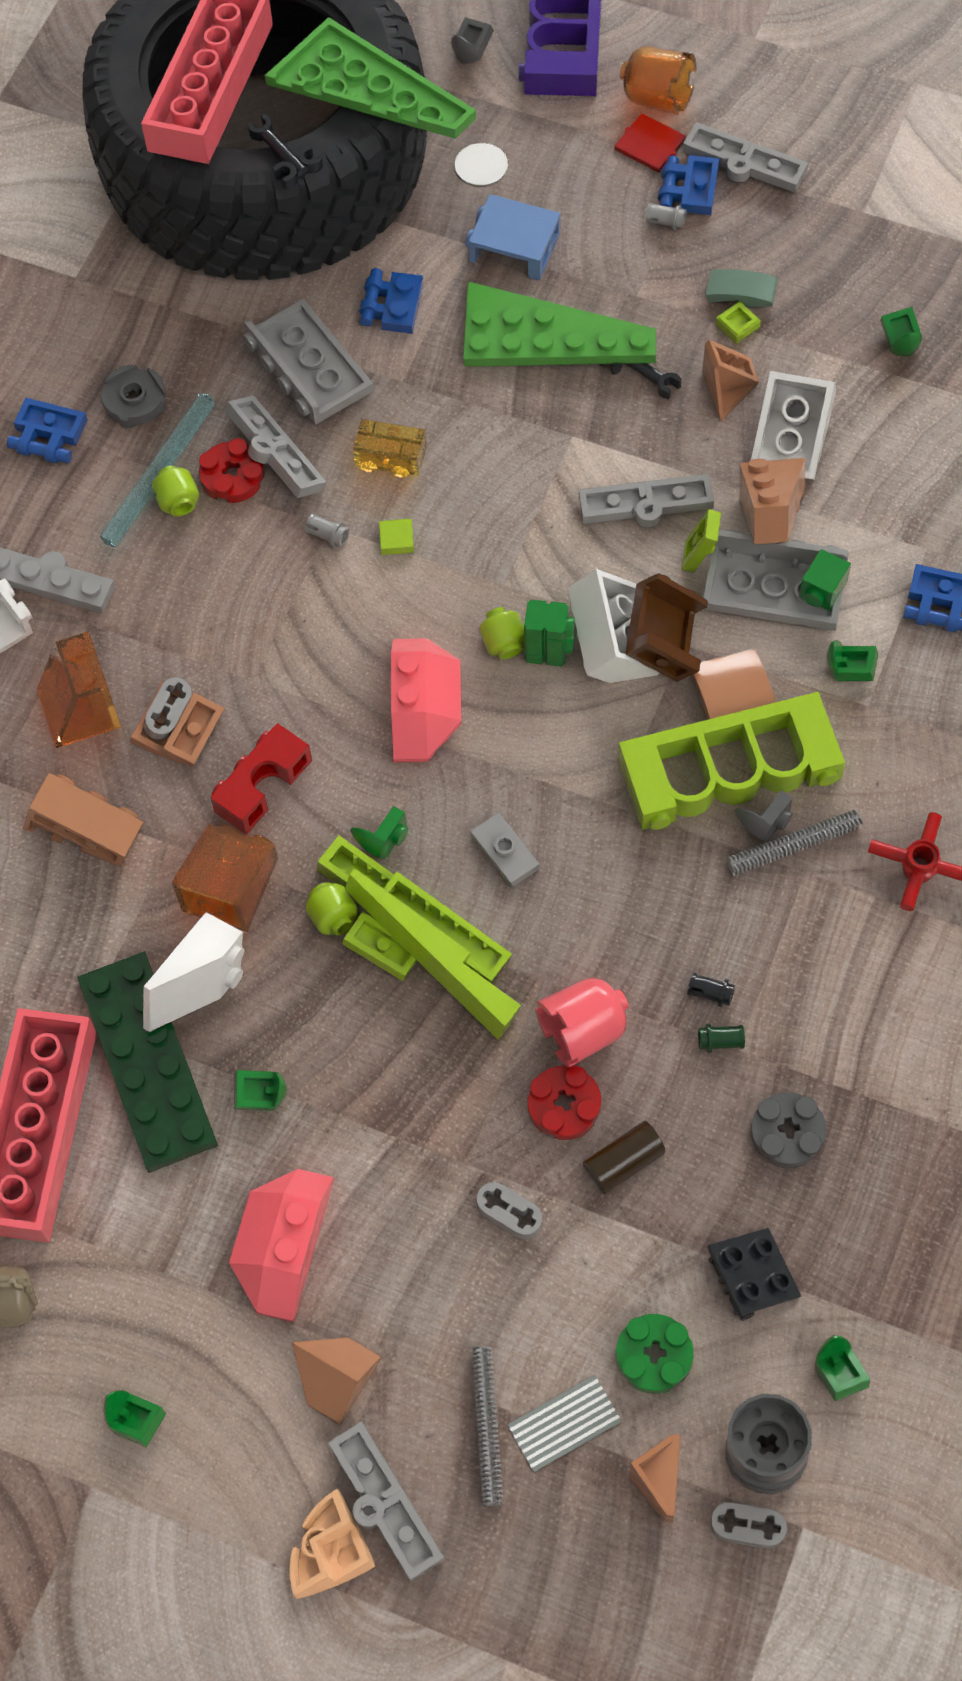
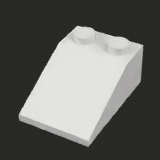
M770 371L751 460L765 459L772 461L805 458V479L814 480L836 394L835 382Z
M206 912L144 985L143 1029L149 1032L221 999L229 988L234 989L243 975V970L241 969V959L244 955V949L242 948L243 932Z

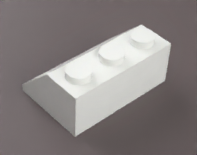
M599 569L593 570L568 588L571 601L570 606L575 617L577 638L580 642L583 666L587 676L613 683L660 674L625 654L636 583Z

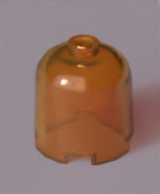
M653 46L637 48L631 54L628 61L622 64L620 70V79L623 80L626 96L637 105L678 115V111L684 112L694 90V86L689 85L691 71L696 72L697 70L696 58L693 53Z

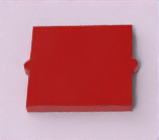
M641 113L630 127L625 128V134L615 144L614 150L659 173L666 164L667 158L669 156H676L677 150L686 140V135Z

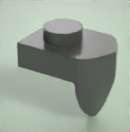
M464 18L457 35H454L451 39L452 49L462 63H473L481 59L494 32L492 26L474 19Z
M781 790L762 816L743 808H736L735 813L743 826L752 835L763 842H767L777 829L783 831L793 816V813L790 811L793 797Z

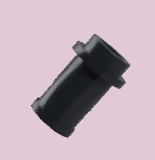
M693 972L687 995L717 1002L718 1007H722L723 1004L730 1006L735 985L730 984L729 979H725L723 982Z

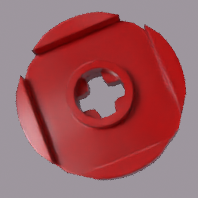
M235 438L231 441L217 444L200 456L199 477L201 485L211 498L217 500V497L227 499V503H238L251 498L260 489V483L265 475L264 465L254 461L249 456V445H247L245 440ZM229 468H238L236 476H232L230 473L224 475L223 473Z
M566 1065L555 1066L543 1071L538 1077L533 1079L528 1094V1113L538 1130L542 1133L544 1131L549 1135H553L555 1139L572 1140L585 1135L594 1126V1122L598 1119L601 1110V1093L595 1080L587 1074L584 1068L577 1065L571 1067ZM560 1095H566L574 1099L570 1103V1110L564 1111L562 1106L556 1107L554 1105V1102L559 1100Z

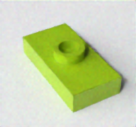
M708 509L685 540L682 570L694 573L705 557L714 552L718 542L721 512Z
M363 911L343 939L342 944L401 981H404L417 962L373 917Z

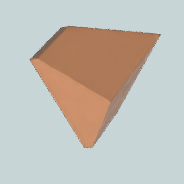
M708 340L705 343L702 371L721 422L760 382L749 356L712 340Z
M348 1337L292 1342L307 1405L341 1425L380 1362L381 1357Z
M672 1434L631 1462L629 1479L665 1522H673L675 1516L680 1435Z

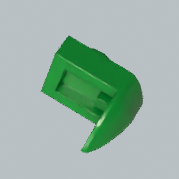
M913 307L881 316L880 321L890 351L899 356H911L920 347L923 339Z
M834 640L828 647L827 664L833 679L836 681H874L879 654L876 646H842L839 640Z
M393 806L375 833L352 827L350 832L366 851L380 859H385L395 845L400 846L407 836L406 815L404 811Z
M237 1070L234 1073V1109L273 1111L282 1103L287 1094L286 1082L279 1072Z
M839 1335L829 1337L818 1350L815 1370L834 1401L869 1388L871 1379L853 1352L850 1342L845 1337Z
M116 1390L105 1396L104 1418L111 1431L116 1435L147 1447L167 1414L163 1408L132 1395L125 1390Z

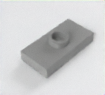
M497 813L470 831L473 840L511 888L540 869L539 862L500 813Z

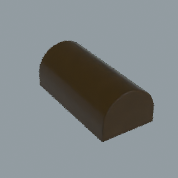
M644 1120L584 1160L583 1166L605 1195L664 1155L665 1146L655 1129Z

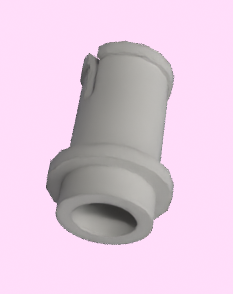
M649 203L646 211V217H648L646 218V223L671 226L672 230L683 229L687 211L681 209L680 205L673 208Z
M315 513L311 514L306 522L312 525L311 527L305 526L307 534L328 541L332 547H342L347 542L349 528L345 527L343 522L334 523Z

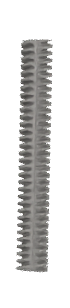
M853 809L852 812H845L844 815H837L836 818L832 817L828 821L824 820L820 824L816 823L812 827L808 826L804 830L800 829L796 833L792 832L788 836L784 835V837L776 838V841L771 840L763 843V845L760 844L755 846V848L752 847L747 849V851L744 850L739 852V854L731 855V857L728 856L726 865L735 877V872L739 875V870L743 873L745 868V871L748 872L747 867L752 870V865L756 869L755 864L760 867V862L764 866L763 861L768 864V859L772 863V858L776 861V856L779 860L780 855L784 858V853L787 857L788 852L792 855V850L795 854L796 849L800 852V847L802 850H804V846L808 849V844L812 847V842L816 846V841L820 844V839L824 843V838L828 841V836L832 840V835L836 838V833L840 837V832L844 835V830L846 834H848V829L852 832V827L856 831V826L860 829V824H863V821L859 817L858 812Z
M474 1346L471 1349L472 1359H474L472 1364H474L473 1378H475L474 1388H476L474 1393H476V1422H478L477 1432H479L477 1437H479L478 1451L480 1457L482 1504L488 1507L503 1506L500 1502L504 1501L500 1499V1497H503V1494H499L503 1492V1489H499V1487H502V1484H499V1482H502V1479H498V1477H502L501 1474H498V1472H501V1469H497L501 1467V1464H497V1462L501 1461L497 1459V1457H500V1454H496L500 1452V1449H496V1447H499V1444H496V1442H499V1439H495L499 1437L498 1434H495L498 1430L494 1429L498 1427V1425H494L498 1421L494 1420V1418H497V1415H493V1413H497V1410H493V1408L497 1407L493 1405V1403H496V1400H492V1398H496V1395H492V1393H495V1390L492 1391L495 1385L491 1386V1384L495 1383V1381H491V1379H494V1376L490 1375L494 1374V1371H490V1369H494L493 1366H490V1364H493V1361H489L493 1359V1356L489 1357V1355H493L492 1352H489V1350H492V1347Z

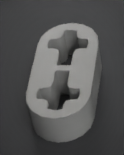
M178 677L167 679L158 691L146 713L143 723L146 734L151 738L164 740L174 730L192 694L191 687L184 679ZM175 688L181 691L180 697L176 698L173 705L168 704L170 692H173ZM165 712L167 713L165 725H162L160 729L155 728L154 720L159 719L161 713Z
M497 1182L487 1183L479 1189L477 1207L480 1214L486 1219L522 1240L534 1238L539 1234L542 1228V1214L535 1204ZM496 1193L500 1194V1203L507 1207V1209L504 1210L498 1205H494L491 1209L487 1208V1199L485 1197L493 1198ZM515 1212L522 1217H525L527 1213L532 1214L534 1226L526 1225L523 1229L519 1228V1219L512 1215V1213Z
M725 1502L718 1505L713 1511L710 1520L712 1532L718 1539L729 1543L763 1549H773L779 1546L787 1533V1523L779 1512L733 1502ZM726 1512H732L733 1519L746 1523V1527L734 1526L731 1533H727L724 1531V1525L718 1523L717 1518H724ZM766 1519L773 1520V1527L779 1528V1533H773L771 1539L767 1540L764 1538V1532L752 1529L751 1524L763 1525Z

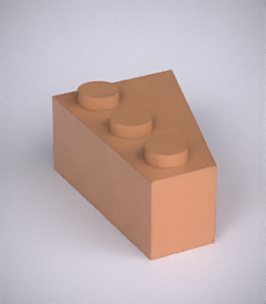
M805 458L772 461L753 459L747 463H740V502L754 545L788 542L795 523V514L800 509V500L805 495Z
M48 773L29 807L23 829L33 832L35 827L53 833L51 840L62 844L64 838L82 846L81 852L121 867L144 821L138 819V815L128 808H117L107 803V799L101 794L94 791L86 792L76 787L75 782L70 778L60 774L55 776Z

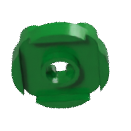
M646 1314L631 1319L626 1328L621 1332L616 1346V1362L620 1372L635 1389L649 1394L666 1393L679 1385L688 1376L694 1358L693 1344L686 1327L673 1318L662 1314ZM652 1344L660 1345V1350L666 1353V1357H659L658 1363H651L650 1356L645 1355L643 1352L644 1349L651 1348Z

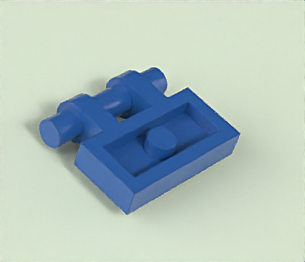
M689 155L688 163L684 165L679 164L678 157L669 156L661 173L663 186L659 188L658 192L660 205L672 207V204L676 201L681 202V209H685L687 213L711 215L719 158ZM678 180H685L684 187L675 186V183Z
M371 269L370 276L365 280V299L361 301L359 313L361 314L360 324L371 326L373 319H380L382 330L413 334L423 288V275L392 272L390 282L382 280L383 271L381 269ZM378 296L386 297L385 305L377 303Z
M25 398L14 421L16 431L23 433L21 437L10 435L7 440V447L17 450L21 455L30 456L34 454L42 456L48 462L57 463L61 461L69 463L72 458V451L62 449L64 443L76 446L88 420L86 413ZM37 436L50 439L48 444L35 442Z
M916 564L908 599L920 601L921 603L920 607L906 605L903 618L916 620L918 625L926 626V623L946 627V631L956 633L957 630L962 631V617H960L962 611V574ZM931 604L951 608L950 614L930 610Z

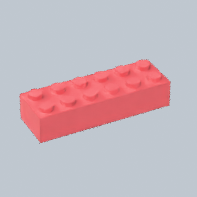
M200 0L141 122L148 152L206 164L210 163L273 26L269 0Z
M17 1009L0 1080V1236L50 1243L97 1034L89 1017Z

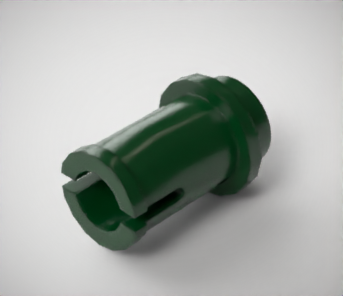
M706 1024L704 1028H698L699 1049H706L707 1053H711L712 1049H744L745 1032L743 1025L711 1027L710 1024Z

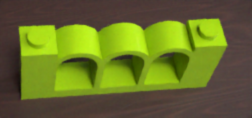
M819 692L619 742L618 760L642 830L648 828L654 830L663 829L676 821V815L692 817L704 813L712 805L714 797L720 802L730 805L744 804L756 796L760 786L779 793L781 790L783 792H790L798 788L805 779L808 787L818 784L820 786H828L842 778L845 767V760ZM787 728L800 764L790 771H779L771 768L762 757L756 735ZM741 740L753 772L752 778L743 783H731L724 780L716 771L708 749L709 747ZM695 751L707 787L699 794L687 796L678 793L672 788L662 760Z

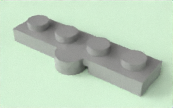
M695 122L683 143V152L686 154L719 158V166L727 168L728 178L735 182H743L752 177L796 193L808 170V162Z
M254 395L228 401L225 412L251 442L248 454L254 461L268 463L297 498L323 491L326 484L325 479Z
M709 474L579 489L578 493L583 524L635 518L641 526L651 528L659 524L661 515L714 509V497Z
M0 548V580L5 578L12 588L104 614L116 587L113 579L68 567L63 554L57 551L47 552L39 559Z
M362 1421L329 1441L328 1444L360 1496L353 1506L355 1521L360 1527L365 1529L379 1528L410 1582L445 1560L444 1556Z

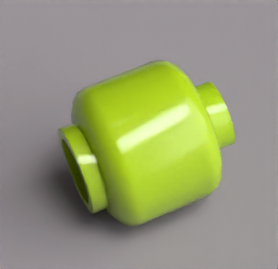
M166 466L158 472V475L152 482L153 494L158 506L164 513L175 517L184 516L193 511L195 504L199 500V491L189 470L185 468Z
M504 607L488 611L485 614L486 619L479 626V631L489 655L498 656L500 660H506L524 651V625L519 613L512 610L505 611Z
M324 882L314 887L308 895L305 910L321 934L340 936L351 929L358 915V907L343 885Z

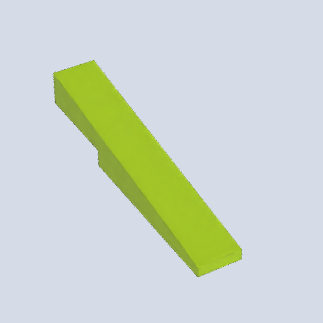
M338 835L317 862L318 872L333 882L343 885L345 888L349 874L356 868L471 953L466 965L490 983H492L512 956L511 952L397 871L395 874L391 873L340 835Z
M354 868L349 874L345 890L499 1040L515 1020L521 1005L466 965L471 953Z

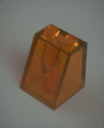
M89 631L56 641L37 687L56 749L121 728Z
M208 824L172 881L181 911L197 917H202L207 912L238 930L248 932L278 861L275 844H272L269 839L260 835L250 837L240 834L238 830L228 825L218 827Z

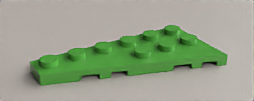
M329 17L265 75L266 85L454 139L476 120V110Z
M468 282L464 365L465 367L656 363V329Z

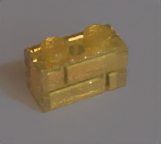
M361 419L358 435L353 446L355 466H359L367 472H375L377 470L389 471L398 477L419 476L427 445L426 430Z

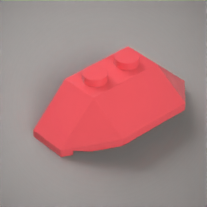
M427 638L393 639L391 720L394 763L428 762L435 754V751L462 724L460 660Z
M296 1169L250 1191L229 1264L257 1314L294 1323L334 1177Z

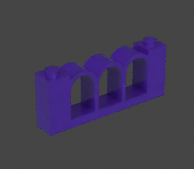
M530 0V29L527 34L525 63H519V82H524V94L596 96L601 0ZM548 13L588 14V19L547 18L543 15ZM551 44L586 45V52L550 51L540 47Z

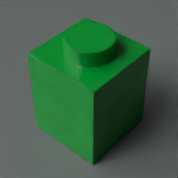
M821 549L802 578L799 597L803 598L813 607H821L830 611L848 581L851 563Z

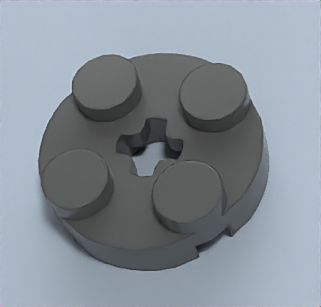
M126 365L114 370L105 379L106 385L103 391L101 390L104 410L110 418L119 422L124 428H133L136 425L146 423L166 409V390L163 380L151 368L147 367V370L138 369L137 365ZM131 391H134L136 394L141 392L139 397L135 399H129L128 395Z
M779 1093L764 1099L759 1104L752 1119L751 1139L755 1149L759 1154L761 1152L764 1157L768 1158L770 1163L781 1168H797L806 1165L821 1150L826 1138L825 1118L819 1110L817 1103L814 1099L807 1096L803 1097L800 1094ZM784 1122H791L799 1130L794 1132L791 1139L786 1138V1134L778 1130V1127H782Z

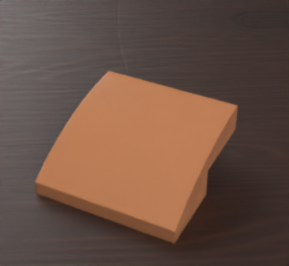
M755 649L703 661L700 663L699 672L691 675L701 696V707L707 719L776 702L768 677Z
M161 682L129 742L172 761L194 766L224 708L193 693L171 735L164 740L153 739L146 734L143 723L148 709L164 683ZM175 688L173 692H170L168 704H174L176 698L180 697V690ZM162 712L159 719L154 720L155 728L160 729L162 725H165L167 713Z

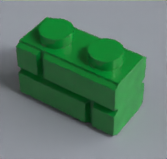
M532 599L527 602L524 623V649L527 663L542 665L543 662H546L547 665L562 667L565 664L566 654H573L575 617H569V606H567V603L550 602V604H547L546 601Z

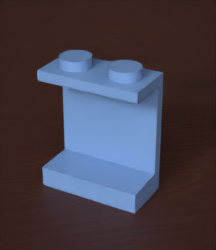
M490 194L485 206L481 205L478 209L475 228L470 229L466 237L465 246L469 248L470 262L476 263L481 249L528 261V278L540 281L560 235V213Z

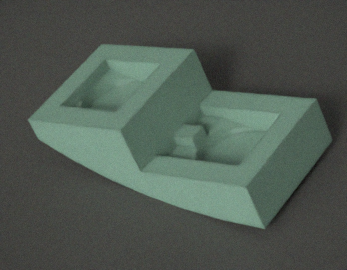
M714 269L710 273L706 297L709 303L739 300L747 308L773 306L778 279L776 276L755 271Z

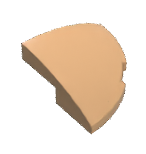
M338 1489L334 1490L313 1508L303 1522L302 1526L307 1532L302 1538L301 1549L299 1550L297 1547L292 1549L290 1582L293 1595L297 1599L338 1586L376 1567L342 1493Z

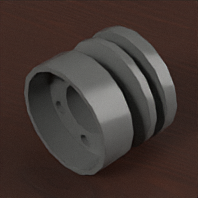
M760 1394L748 1398L735 1409L728 1424L725 1459L731 1474L743 1487L755 1493L776 1494L790 1489L800 1480L808 1462L812 1443V1429L806 1414L795 1402L776 1394ZM769 1444L774 1446L773 1452L769 1451L766 1455L760 1453L761 1446L764 1448Z

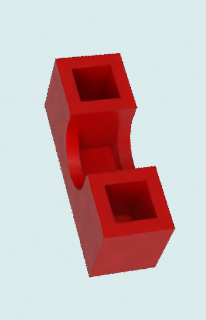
M276 723L270 731H265L259 737L256 747L248 756L244 755L238 760L232 774L226 780H221L214 787L210 797L214 813L247 835L268 811L265 795L255 788L256 785L267 777H278L291 785L312 762L309 744L279 723Z

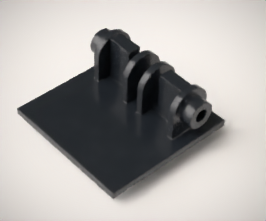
M769 1228L707 1246L711 1256L708 1261L710 1264H713L718 1277H720L718 1279L719 1284L726 1285L723 1293L724 1295L730 1294L729 1300L734 1309L733 1314L734 1316L739 1315L741 1321L753 1317L755 1311L801 1297Z

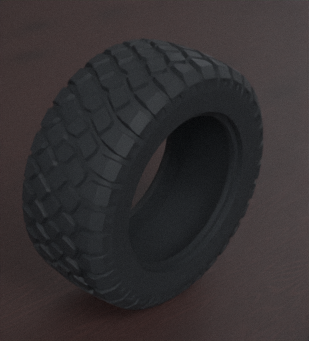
M117 0L105 14L106 20L99 23L92 37V45L88 47L85 57L82 86L84 118L93 160L111 204L123 223L127 224L129 230L142 243H149L151 250L165 259L175 258L177 265L197 271L204 268L206 275L226 278L230 274H234L236 280H258L260 275H265L268 280L290 277V272L296 271L297 274L302 275L321 269L322 263L332 265L349 257L351 251H359L375 240L376 234L383 233L396 220L397 213L403 211L412 196L413 189L416 188L421 174L426 150L427 131L343 106H339L317 128L295 140L285 143L297 157L301 148L310 145L313 150V157L308 160L321 156L323 161V168L320 171L307 173L302 178L297 177V184L288 190L283 185V178L288 175H283L278 179L274 177L273 167L283 161L270 147L245 150L216 147L209 164L148 152L141 122L200 0ZM269 0L273 26L250 73V76L267 74L329 17L425 78L421 56L418 52L419 48L412 27L402 8L394 0Z

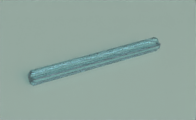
M201 393L198 395L102 531L100 538L106 545L116 547L153 495L152 482L158 475V472L166 466H173L210 414L215 406V402L209 394Z

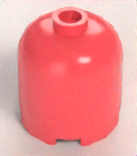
M588 978L537 1001L539 1007L535 1008L538 1022L545 1038L553 1036L560 1048L555 1051V1055L564 1065L571 1067L623 1036L627 1023L625 1010L629 1006L626 997L620 989L614 990L610 984L599 978Z

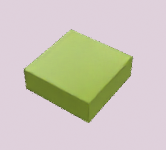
M739 301L717 316L715 325L737 344L759 329L761 320Z
M412 518L379 521L381 555L414 553Z

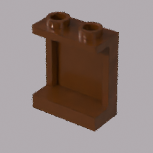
M660 573L637 583L625 654L676 682L698 673L701 660L689 654L695 614L707 608L708 600Z

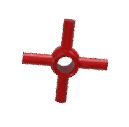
M935 812L928 813L921 839L914 841L908 848L903 849L871 839L868 853L902 863L904 875L908 878L900 908L905 911L914 910L922 883L929 881L936 874L962 881V866L942 861L939 849L934 844L942 820V816ZM914 858H923L929 864L919 865L914 861Z

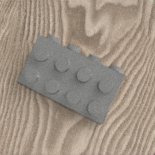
M304 299L256 326L250 319L243 323L245 329L243 340L251 352L256 351L264 369L268 373H274L283 393L286 395L290 393L295 399L294 402L303 417L307 415L315 425L374 391L373 382Z
M719 530L718 542L714 552L711 554L703 597L708 600L707 608L703 610L836 631L842 591L830 611L809 605L803 598L799 597L802 578L821 549L846 561L848 560L849 553L833 545L819 546L807 544L801 540L754 545L752 536L749 534L739 533L735 530Z

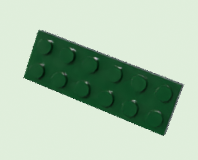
M144 951L80 975L77 978L148 1173L217 1147L218 1143L172 1022L150 1032L143 1029V987L154 975Z

